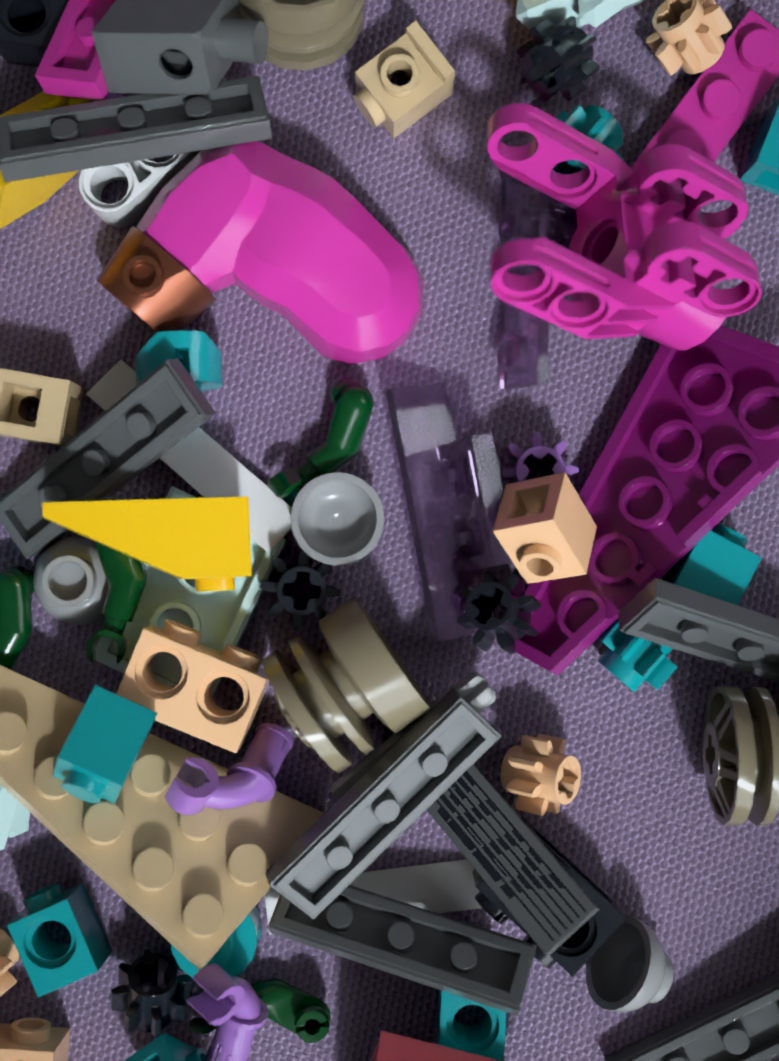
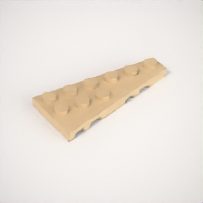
M0 665V785L198 970L202 969L271 888L265 875L267 869L324 813L275 791L273 798L266 802H253L234 809L218 810L204 808L195 815L177 813L169 806L164 796L174 778H177L176 776L186 758L198 757L208 761L214 766L218 776H226L229 769L150 733L115 804L101 798L99 803H90L78 799L62 788L63 781L53 777L57 757L85 703ZM184 782L186 785L193 787L191 784Z

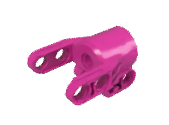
M512 103L492 113L487 122V151L497 168L576 210L577 229L572 236L568 249L545 237L509 241L495 250L491 256L490 264L491 288L494 294L501 300L584 339L634 337L638 334L670 349L688 350L703 343L722 325L726 317L742 314L752 309L759 302L762 290L757 264L750 253L725 240L741 228V223L746 219L748 213L744 183L736 175L690 148L679 144H664L647 151L637 162L636 171L634 172L613 150L537 107L526 103ZM513 131H526L535 137L528 144L519 147L509 146L500 141L501 137ZM566 160H578L586 164L584 169L574 174H560L553 170L554 166ZM717 200L733 202L729 208L715 213H706L700 210L707 203ZM518 264H534L540 267L538 271L528 275H515L506 271L509 267ZM728 279L744 280L733 288L717 289L712 287L714 284ZM569 294L573 301L563 299L562 297Z

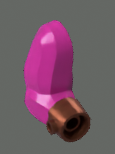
M259 141L200 151L161 189L136 228L134 226L131 227L96 280L155 332L183 330L216 300L212 295L213 293L236 284L258 303L284 316L323 357L346 365L384 358L406 342L422 315L425 285L414 256L335 179Z

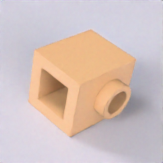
M563 472L506 484L493 527V533L526 584L587 574L597 526L567 474Z

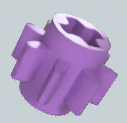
M534 432L531 434L529 440L530 449L523 452L517 445L512 443L505 448L508 456L514 460L511 468H505L497 472L496 478L502 480L511 479L512 483L524 481L529 473L527 466L523 464L525 459L530 463L544 459L549 464L545 476L565 472L569 477L579 472V467L564 465L560 455L567 446L565 441L556 444L551 449L542 446L540 433Z

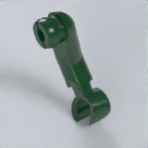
M344 377L333 385L330 391V400L335 410L326 439L305 455L307 460L298 468L281 471L270 479L268 483L270 490L276 497L283 498L289 506H293L296 496L308 482L320 475L336 472L358 454L374 407V399L368 388L361 386L358 380Z
M95 542L109 590L101 611L105 615L102 627L88 639L85 648L86 656L94 663L96 661V640L100 637H110L118 645V664L127 651V640L123 633L127 622L133 621L146 585L147 573L143 562Z
M15 566L0 571V665L10 670L17 661L32 631L31 595L34 593L33 573L30 570L24 572L25 567Z
M272 978L251 984L257 996L267 1005L268 1019L297 1034L304 1042L315 1043L325 1038L329 1032L331 1016L327 1004L320 998L281 979ZM200 988L193 996L201 994L204 989ZM197 1017L189 1022V1029L198 1034H206L217 1028V1026L210 1024L205 1018Z

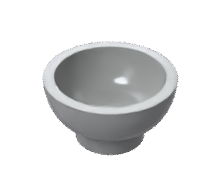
M342 472L323 474L308 482L296 496L291 510L292 532L298 545L311 558L328 565L351 564L364 558L377 545L384 528L383 506L376 491L363 479Z
M74 535L62 538L50 545L40 556L33 574L34 592L42 608L50 616L66 624L87 625L102 620L105 615L101 611L109 585L95 547V541L82 535Z
M624 915L626 920L586 964V983L591 998L599 1007L613 1012H630L642 1008L648 1003L659 1002L670 990L674 976L672 961L664 953L663 946L655 932L641 920L628 915Z

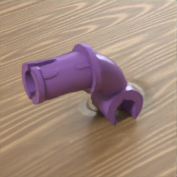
M260 724L241 761L234 763L227 771L226 776H218L214 766L204 759L198 757L186 758L176 776L177 778H174L164 797L173 810L183 815H195L204 808L218 810L234 809L253 802L269 801L273 798L277 788L274 779L286 755L293 746L292 736L288 731L276 724ZM184 782L191 784L193 787L186 785Z
M209 964L192 978L204 991L197 996L186 999L210 1024L217 1026L206 1055L207 1061H216L219 1052L218 1061H248L255 1033L266 1022L269 1013L267 1005L257 996L249 982L240 977L229 975L218 964Z

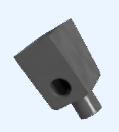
M116 0L91 31L108 92L127 94L206 95L215 91L234 61L254 64L263 63L267 54L269 40L265 22L241 18L238 0Z

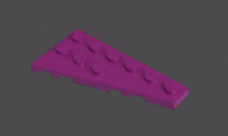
M722 325L703 343L688 350L670 349L662 344L660 345L579 493V497L597 526L587 574L529 584L524 595L534 596L542 605L537 611L531 612V626L538 633L536 637L525 634L521 639L515 641L516 653L559 676L619 618L618 612L654 578L660 579L779 466V346Z

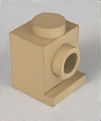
M414 21L406 27V33L355 71L357 93L353 95V99L359 111L371 126L376 128L382 124L394 139L452 95L455 70L419 23ZM401 71L410 79L403 86H397L390 82Z
M0 368V436L59 447L65 446L77 436L85 388L70 380ZM39 399L37 419L29 421L25 415V408L30 401Z

